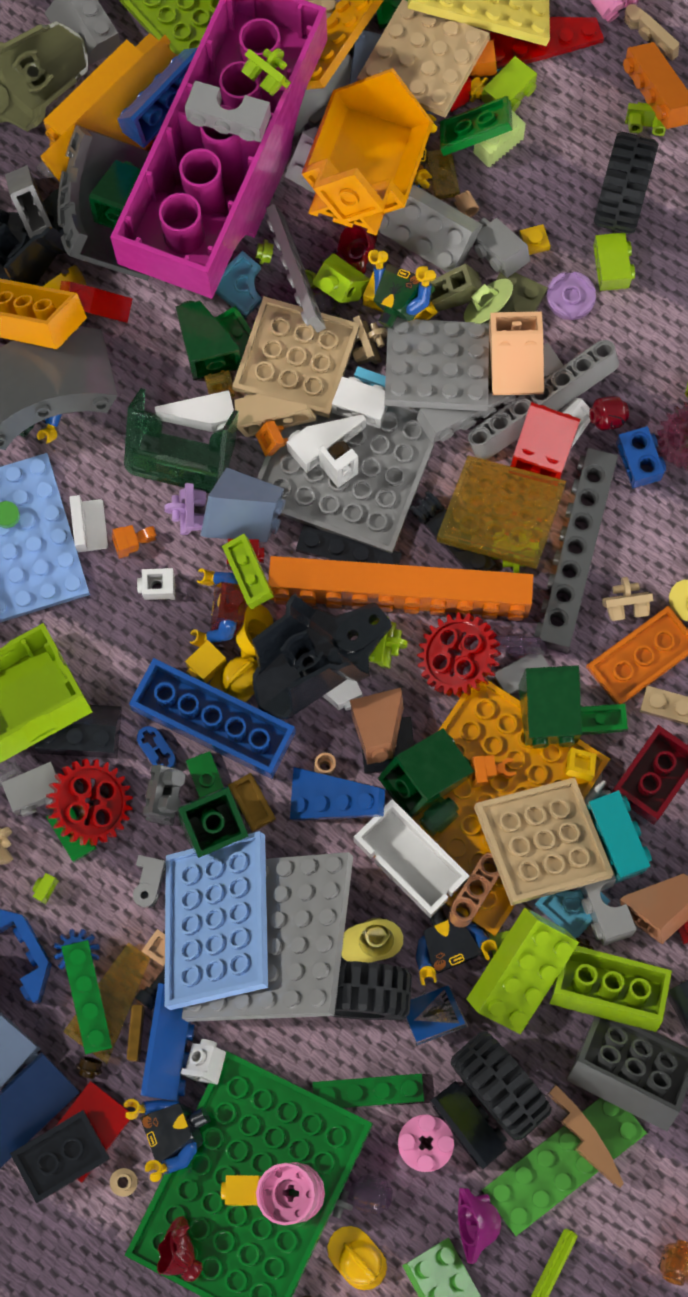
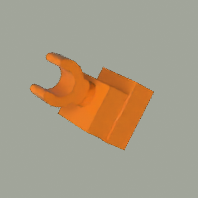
M133 525L112 529V540L119 559L129 556V553L138 551L139 543L155 541V536H157L154 526L144 528L135 533Z
M494 755L475 756L469 760L471 767L474 769V772L470 775L472 788L482 787L496 775L512 778L516 774V772H507L505 770V764H511L514 761L512 758L504 759L501 763L495 764Z

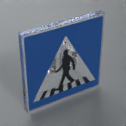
M450 984L418 995L410 1000V1013L405 1020L416 1046L468 1027Z

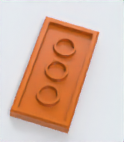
M668 605L587 664L586 668L615 704H624L688 657V629Z

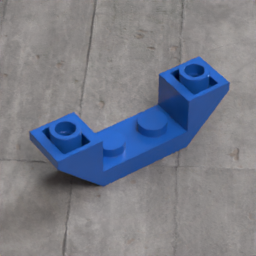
M0 909V933L15 925L16 928L13 929L16 938L20 943L25 942L29 949L26 952V956L33 967L36 965L39 967L20 978L23 984L20 990L26 1001L32 1000L33 1003L38 1004L42 1002L52 963L27 918L23 915Z

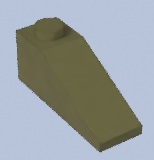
M465 263L430 281L435 288L430 296V301L437 312L472 301L471 296L482 287L478 272Z

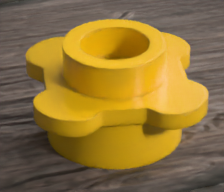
M478 76L472 80L471 102H474L477 98L479 100L482 99L483 88L487 85L488 81L487 77L481 79Z

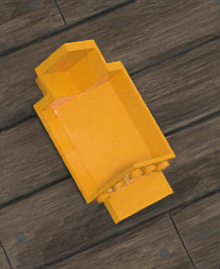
M149 33L136 47L126 39L43 120L46 127L45 133L50 140V147L40 157L59 182L61 172L67 171L70 158L66 157V152L76 125L148 151L151 150L157 135L143 148L122 133L117 118L125 108H128L136 100L138 94L144 91L153 82L154 78L169 66L171 60L179 55L170 50L169 44L171 42L166 35L158 40Z
M393 68L333 90L301 173L315 191L308 214L317 217L319 213L333 217V222L351 228L355 224L367 228V233L377 236L384 214L405 207L434 122Z

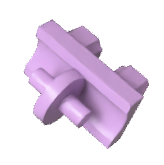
M186 483L185 488L179 491V496L173 495L172 503L164 506V511L172 514L173 522L180 521V535H188L191 531L202 530L205 514L194 513V506L203 507L205 505L206 491L194 489L193 483Z

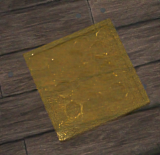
M468 455L438 532L437 542L537 569L566 487V481Z

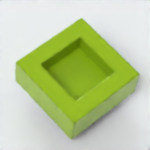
M45 873L43 878L39 877L32 889L35 893L32 897L46 905L59 881Z

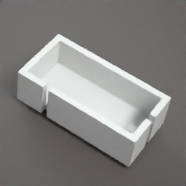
M393 799L384 806L383 817H373L354 836V843L370 859L375 855V864L429 918L447 902L448 896L446 894L452 897L469 878V875Z

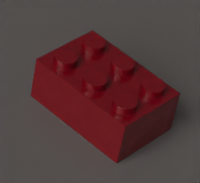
M658 725L611 793L619 790L621 796L627 797L631 810L654 825L688 778V745Z

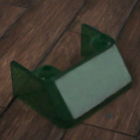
M140 388L127 410L124 454L125 469L134 476L184 488L186 483H193L194 489L211 493L225 469L229 467L236 442L239 411L233 410L224 428L213 432L209 444L162 433L161 419L153 413L144 411L145 389Z

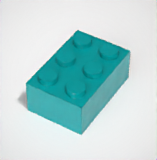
M618 790L589 801L586 806L615 874V884L643 874L650 867L649 862L652 861L647 846L642 847L639 839L641 831L638 823L630 818L628 812L631 811V807L627 797L621 796Z

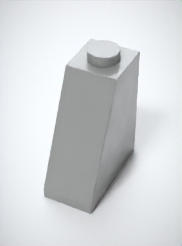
M28 165L5 174L9 194L29 237L32 238L34 235L41 234L47 227H52L39 189Z

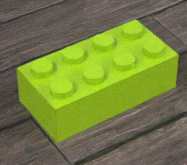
M524 907L468 995V1002L479 1014L521 1035L579 942L566 929Z
M577 946L554 981L549 1004L657 1032L663 1022L672 970Z

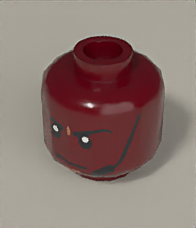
M618 396L602 397L594 401L593 407L589 410V418L601 431L618 429L623 427L625 421L628 420L629 408L627 403Z

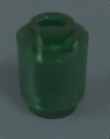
M440 797L422 813L423 817L419 822L432 836L437 832L440 834L459 817L456 812L459 807L451 798L444 799Z

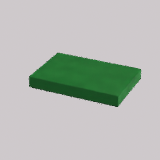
M504 96L440 121V150L443 156L512 131V108L509 96Z

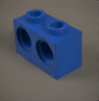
M648 426L619 434L616 445L632 489L661 481L665 473L664 471H666V464L663 457H659L657 453V439L654 433H650ZM640 442L644 445V448L636 449L632 443ZM649 465L653 471L644 472L640 466Z

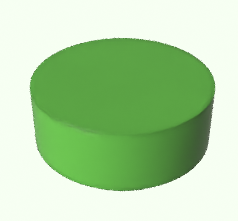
M10 501L0 502V527L11 528L15 526L20 519V512L17 506Z

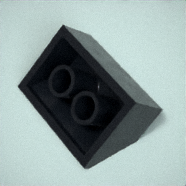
M89 704L92 713L39 741L34 745V748L39 754L117 759L122 706Z
M455 1081L430 1100L429 1103L440 1118L449 1126L453 1135L478 1168L483 1170L507 1149L504 1143L508 1140L498 1127L494 1130L487 1122L490 1117L481 1105L475 1107L469 1099L473 1094L463 1082L459 1085Z

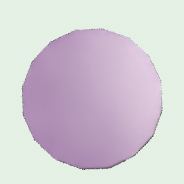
M563 272L554 277L548 285L546 300L548 307L555 315L566 320H576L590 313L595 304L596 290L592 281L582 273Z

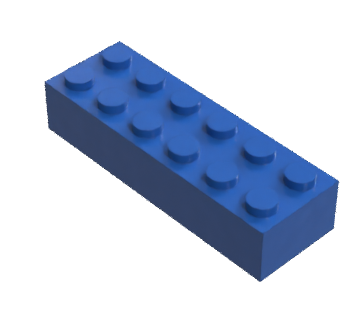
M155 658L150 663L129 703L132 711L270 779H273L296 734L294 726Z

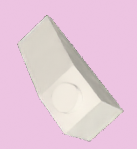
M229 390L155 407L158 420L209 432L218 431V433H226L236 427L235 413Z
M358 415L307 426L302 431L296 430L288 438L287 450L304 471L308 473L319 464L318 448L324 446L328 451L331 446L339 441L348 442L366 428V418L364 415Z

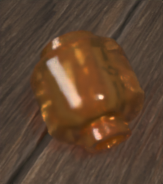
M677 1240L676 1243L665 1245L658 1268L663 1274L662 1278L674 1285L683 1286L684 1283H688V1242L683 1240Z

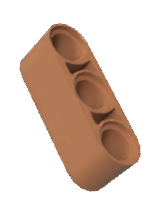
M491 853L484 854L453 902L449 912V920L456 927L464 928L472 922L500 876ZM486 863L494 865L496 872H487L483 865ZM470 886H479L483 894H473L470 891ZM456 908H465L469 916L466 918L460 917L456 913Z

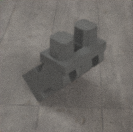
M152 765L150 771L151 780L148 781L145 797L146 806L143 807L142 815L146 816L147 822L173 826L175 813L181 804L179 800L180 787L184 785L186 775L183 771L168 766Z

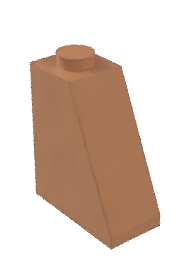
M401 688L350 700L352 719L367 765L392 759L404 708Z
M683 873L627 894L620 899V905L627 904L634 924L663 944L688 921V876Z

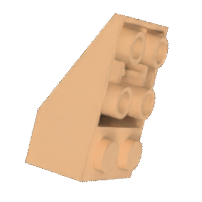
M542 311L490 313L489 342L492 395L544 394Z

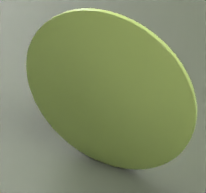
M499 279L480 287L471 296L473 300L466 307L464 321L481 324L490 319V313L499 312L512 294V282L509 279Z

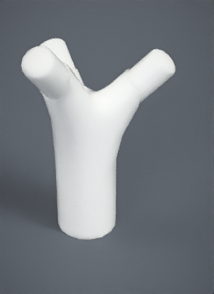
M602 773L585 797L586 805L589 801L611 793L610 790H602L607 783L606 780H602Z

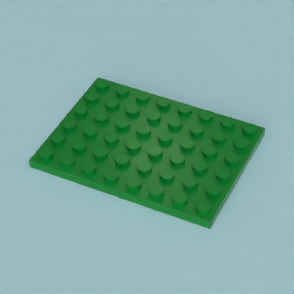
M225 1050L226 1055L218 1084H208L196 1109L205 1108L210 1117V1122L199 1128L203 1144L197 1148V1152L188 1167L170 1174H164L124 1256L158 1273L157 1263L160 1259L157 1249L158 1245L163 1241L172 1222L177 1217L184 1216L188 1220L189 1229L187 1233L194 1247L195 1259L201 1262L203 1266L202 1272L193 1282L185 1281L181 1274L162 1276L201 1297H292L373 1123ZM293 1162L307 1164L316 1170L323 1181L325 1190L323 1205L318 1213L306 1222L290 1225H280L271 1222L262 1214L258 1206L225 1205V1199L221 1198V1184L226 1182V1175L262 1176L266 1170L274 1165ZM290 1189L289 1195L299 1196V1191Z

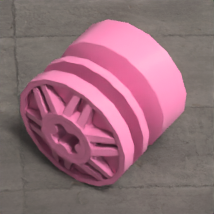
M299 1162L277 1164L269 1168L258 1181L256 1190L257 1204L262 1214L271 1222L280 1225L308 1221L318 1213L323 1205L325 1196L324 1184L318 1172L309 1165ZM289 1190L299 1191V1196L289 1195Z

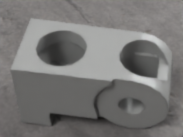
M138 855L136 866L142 868L139 885L133 891V899L140 907L151 908L157 903L166 861Z

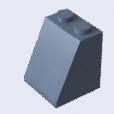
M226 468L208 496L200 536L235 539L245 534L248 539H259V542H267L272 533H277L281 520L277 518L285 506V500L282 499L284 488Z
M1 1011L0 1090L6 1087L25 1066L27 1067L38 1056L37 1053L41 1049Z

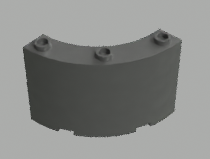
M75 126L66 152V157L70 158L67 171L61 172L58 193V226L63 228L64 234L61 237V241L70 257L148 281L150 276L117 264L110 238L114 229L94 222L89 195L115 160L131 162L137 168L142 169L150 151L84 127Z
M78 327L58 349L14 340L0 347V449L6 450L9 444L21 432L44 419L70 412L93 411L107 413L118 395L102 330Z

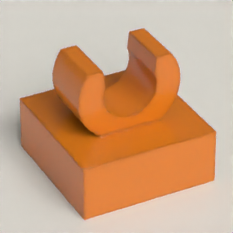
M275 421L266 422L255 435L265 457L274 455L288 441V438H283L281 435L284 427L277 426Z

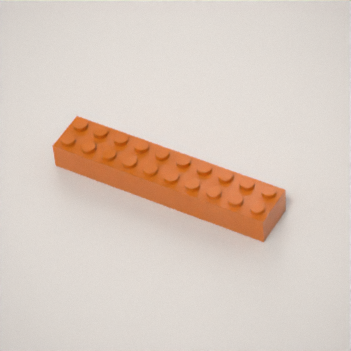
M270 556L268 583L274 595L270 600H274V603L286 605L293 594H297L304 602L312 606H316V603L326 604L329 608H341L342 605H348L356 610L369 603H376L383 612H392L393 609H404L405 613L417 614L420 610L430 611L431 615L436 616L445 615V612L456 613V615L460 612L464 617L467 613L482 615V618L496 619L497 616H506L511 621H522L523 618H528L532 606L533 574Z

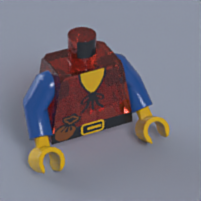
M202 568L198 570V572L204 573V577L201 581L197 580V583L212 586L215 583L216 585L210 631L206 634L197 629L192 630L190 634L196 636V639L191 641L190 644L200 648L207 640L210 643L230 640L233 636H236L244 621L246 601L234 573L214 572Z

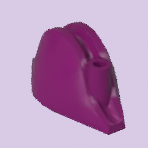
M459 1188V1231L467 1263L474 1264L485 1247L497 1239L501 1230V1218L498 1210L490 1204L488 1194L474 1196L468 1188Z

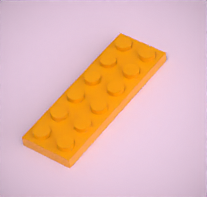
M341 0L336 4L335 10L327 18V43L306 90L325 88L384 0Z

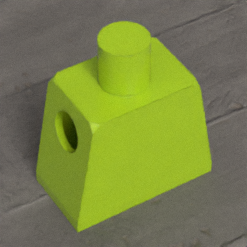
M332 253L324 261L312 283L336 301L345 303L359 301L370 278Z

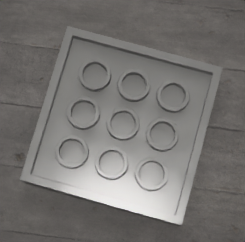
M397 318L392 328H388L384 406L487 411L489 323L478 324L475 322L419 319L408 322L405 319Z

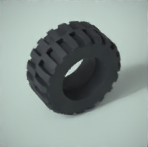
M627 132L617 133L594 218V223L598 227L626 234L635 233L659 146L655 139Z
M341 961L335 1014L332 1017L363 1020L406 1019L410 1013L412 975L409 970L399 966L371 962Z
M478 1033L452 1056L450 1063L456 1073L490 1115L515 1141L524 1139L550 1116L552 1107L545 1096L516 1060L490 1033Z

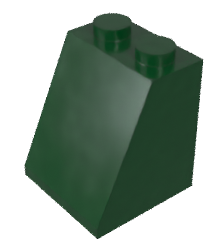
M114 161L89 195L94 222L112 229L115 228L140 174V168H137L131 162Z
M185 301L181 305L175 306L193 381L238 370L241 362L238 345L201 301Z
M579 665L526 668L518 685L525 746L533 745V748H545L549 744H559L561 747L575 745L582 735Z
M442 728L397 755L379 775L378 779L392 799L411 818H414L465 782L474 772V769L471 767L470 761L463 756L455 745L454 739Z
M228 786L178 807L179 821L190 846L198 858L248 837Z

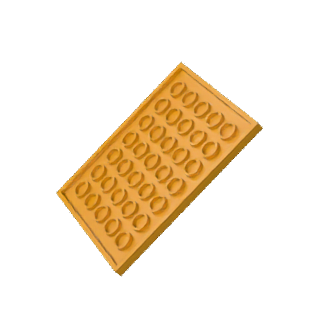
M488 681V685L480 682L479 692L471 688L470 696L463 693L439 730L444 728L447 734L454 739L455 745L468 760L475 756L494 755L495 764L507 758L514 759L511 764H505V770L507 772H516V774L512 778L496 775L482 787L472 788L469 776L461 785L412 818L469 877L484 854L491 853L474 809L476 803L574 778L566 775L567 757L571 747L597 754L595 776L592 781L575 777L583 799H585L610 761V758L580 739L578 743L569 747H561L559 744H549L545 748H533V745L525 746L520 701ZM490 863L483 865L487 872H496L494 865ZM500 876L472 920L474 924L493 936H496L515 905L511 906ZM463 886L452 897L446 894L448 900L445 905L450 908L452 907ZM470 886V891L473 894H483L479 886ZM456 908V912L465 918L469 916L465 908Z

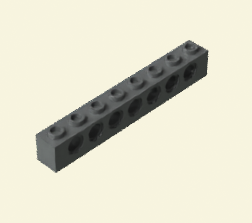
M588 448L586 456H580L577 470L581 471L580 479H574L571 494H575L574 503L568 502L565 517L569 518L568 526H562L559 541L563 542L562 550L556 549L553 565L557 566L555 575L550 573L546 588L551 590L550 597L543 600L540 613L545 614L543 623H537L534 637L539 638L537 644L539 647L568 653L618 455ZM596 475L599 478V481L595 483L588 480L587 476ZM589 498L593 501V505L585 506L582 504L581 499ZM584 522L588 528L580 530L575 526V523ZM576 545L580 547L582 552L574 554L569 550V547ZM571 569L575 572L576 576L567 578L562 571ZM565 593L569 596L570 600L568 602H561L557 599L556 595ZM559 617L564 624L556 627L551 624L550 619Z

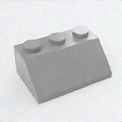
M54 0L45 12L50 23L55 21L62 23L84 39L88 54V66L112 54L121 45L119 33L98 0Z

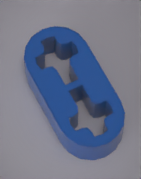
M152 726L143 727L137 734V742L152 765H158L157 763L160 759L156 753L160 750L165 757L171 756L168 759L169 764L167 766L174 768L176 764L175 755L159 731ZM146 733L156 735L153 738L157 745L155 748H152L148 742L142 743L145 740L144 735Z

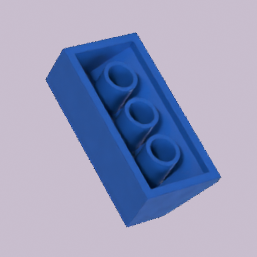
M197 48L184 49L178 56L174 57L169 66L162 73H159L153 82L144 91H141L136 100L128 108H125L117 118L122 133L141 147L145 148L159 133Z
M158 983L141 1096L179 1101V1096L184 1097L186 1080L182 1079L181 1070L186 1068L190 1054V1052H186L188 1041H193L195 1025L182 1019L183 1007L173 1010L165 1007V984Z

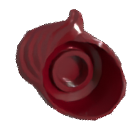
M353 224L352 228L347 226L342 231L337 248L338 252L335 254L365 274L366 264L369 262L368 254L371 250H375L377 236L367 233V228Z
M184 1216L177 1217L172 1222L163 1241L158 1245L157 1249L160 1259L157 1263V1271L159 1274L168 1276L181 1274L185 1281L193 1282L199 1277L203 1266L201 1262L195 1259L194 1247L187 1233L189 1229L188 1220Z

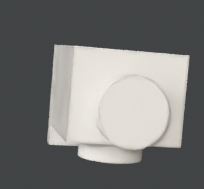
M173 568L142 569V578H137L138 593H142L144 600H175V574ZM156 583L162 585L161 589H152V586Z
M201 1039L200 1044L192 1043L186 1068H182L181 1074L196 1082L218 1084L226 1052L217 1048V1043L211 1040Z

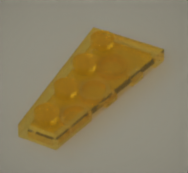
M129 942L98 983L112 1048L92 1054L106 1064L109 1061L150 961V957ZM75 1015L63 1032L83 1046L77 1015Z

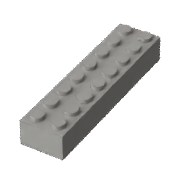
M316 127L302 133L285 174V177L314 194L315 191L301 173L318 131ZM413 184L405 207L385 213L378 232L444 271L449 272L465 263L482 224Z

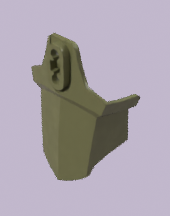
M55 21L48 25L39 24L5 43L0 42V123L10 122L27 132L36 128L45 118L46 107L78 82L80 77L88 71L86 45L84 39L66 25Z

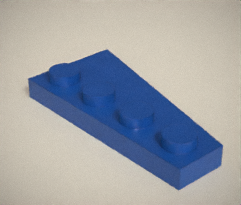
M293 767L291 820L305 821L384 816L385 789Z

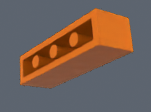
M651 42L628 47L626 59L623 61L624 70L633 80L635 87L640 90L646 103L651 106L657 119L662 122L666 129L687 125L688 90L656 44Z

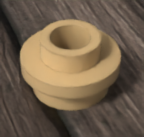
M128 1168L116 1170L110 1178L111 1190L114 1194L121 1197L131 1195L138 1185L136 1174ZM121 1177L128 1179V1185L125 1188L119 1186L118 1182Z

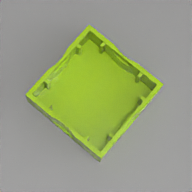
M44 623L16 637L0 648L1 763L92 713L88 702Z

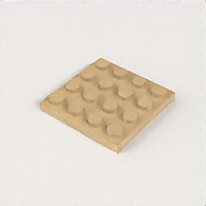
M402 0L357 79L359 81L393 68L424 110L446 118L490 39V33L465 23L408 9V1Z
M264 296L232 389L248 395L260 394L305 404L314 414L330 418L332 402L347 368L360 324L321 313L326 329L317 333L311 325L307 326L301 316V312H303L302 307Z
M575 777L475 804V812L511 906L610 879L614 875Z

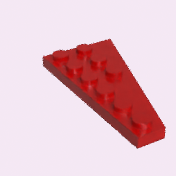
M550 17V40L547 46L478 28L490 33L489 41L493 40L497 69H503L515 56L523 63L529 64L600 44L604 40L596 17ZM469 76L471 80L476 78L474 76Z

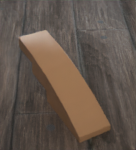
M557 1085L553 1086L546 1095L567 1112L561 1123L581 1140L574 1150L615 1187L621 1188L624 1184L611 1154L597 1131L573 1101Z

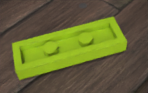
M242 534L224 544L222 548L245 601L251 610L273 598V592L248 537Z

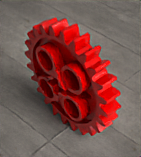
M458 612L456 619L448 614L447 622L444 623L441 619H438L439 627L429 626L432 631L431 635L423 634L427 642L419 644L424 649V652L417 654V657L424 661L419 663L418 667L425 670L421 676L428 679L427 684L431 687L435 686L434 690L441 693L444 690L445 695L450 697L454 693L455 696L460 698L463 690L465 694L470 696L471 688L476 689L478 692L480 691V682L489 684L486 679L487 675H496L491 668L492 666L497 667L500 665L494 660L495 657L501 656V653L495 649L500 646V642L494 639L497 634L490 630L491 626L486 622L483 623L480 617L477 616L474 619V616L467 613L464 618ZM455 635L454 641L447 645L448 638ZM478 640L477 647L470 650L472 643ZM447 660L446 666L443 669H439L441 662ZM471 665L469 673L463 675L464 668Z
M83 759L81 766L78 761L72 762V769L68 766L62 768L65 775L55 774L58 783L49 784L55 791L54 793L46 794V797L53 800V803L46 805V808L54 810V813L48 816V818L57 819L53 826L54 829L64 828L61 832L62 837L69 833L71 834L70 842H75L80 838V845H86L88 839L91 846L97 845L98 839L101 843H106L107 835L115 838L117 835L114 829L123 830L124 827L120 822L129 821L130 819L124 814L125 811L132 810L131 806L126 805V801L133 799V796L125 795V791L130 786H122L121 783L124 781L125 776L117 778L115 776L118 771L117 768L108 771V762L103 763L101 767H99V759L93 760L91 766L88 759ZM91 779H94V781H95L93 787H92ZM76 780L81 781L84 789L81 794L77 793L74 789V782ZM102 784L106 785L109 789L107 798L102 797L99 789ZM89 798L90 801L94 802V805L89 806L88 803H85V799ZM72 806L79 810L80 815L77 820L72 819L70 816ZM98 810L102 811L105 815V821L102 825L96 821L95 815ZM86 818L88 821L87 826L84 824Z

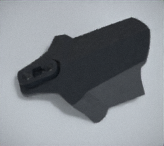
M59 188L54 190L43 201L52 227H47L41 234L34 235L32 238L29 237L18 212H5L0 209V279L36 285L57 254L67 253L61 241L64 231L62 227L58 226Z
M293 594L286 603V614L252 639L258 664L257 669L253 673V687L259 709L276 718L287 720L345 680L358 682L369 677V657L381 639L391 629L392 623L376 603H369L356 610L335 616L304 602L297 594ZM374 621H379L377 624L372 625ZM353 636H358L357 639L351 640Z

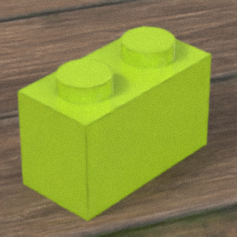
M515 56L483 88L482 101L486 104L504 96H509L512 111L515 112L521 100L525 96L529 97L537 87V73Z
M626 233L596 235L593 249L599 291L629 288L631 280L635 279L634 264H630L629 256L632 255L631 242L626 240Z

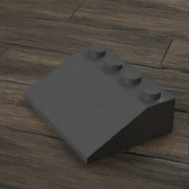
M594 1016L566 1081L668 1131L680 1113L688 1089V1048L656 1032Z

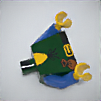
M371 250L369 252L368 259L370 263L376 264V267H374V302L383 310L378 322L391 329L397 317L407 321L413 320L419 312L430 304V296L435 290L430 281L435 280V271L428 270L427 266H420L417 268L416 274L390 264H387L385 267L383 263L388 260V253L386 251L378 252V250Z

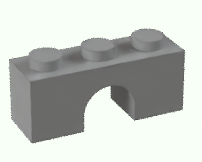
M199 81L194 82L185 105L187 121H190L195 126L214 128L222 134L231 133L238 135L246 141H262L271 116L270 102L245 95L238 108L226 110L220 107L222 100L219 87Z
M615 874L610 879L576 888L582 891L584 897L581 900L583 909L587 915H591L594 922L591 925L596 940H601L603 946L632 937L637 930L627 904L619 907H610L601 899L600 892L614 886L616 881Z

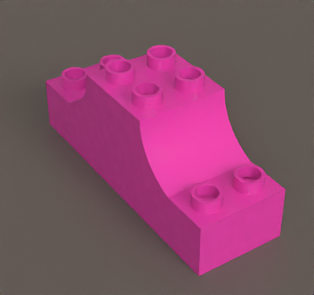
M219 0L110 236L117 264L213 299L229 260L241 239L245 235L255 238L267 211L266 208L269 207L292 155L294 130L301 103L310 78L327 43V14L325 7L305 0ZM266 48L272 52L277 48L283 50L284 57L282 60L287 63V66L284 70L278 66L275 69L291 82L286 89L281 86L271 96L260 87V84L268 75L267 73L262 71L255 81H252L242 73L241 70L248 60L245 56L248 49L252 50L264 61L268 59L263 55ZM199 81L219 87L222 100L220 107L226 110L238 108L245 95L270 102L271 116L262 141H246L238 135L231 133L222 134L214 128L195 126L190 121H187L185 105L194 82Z

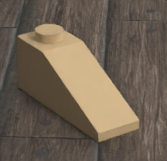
M249 394L244 396V398L235 399L236 427L245 437L256 435L261 427L269 421H275L277 426L280 425L284 428L316 421V415L305 404L260 394Z

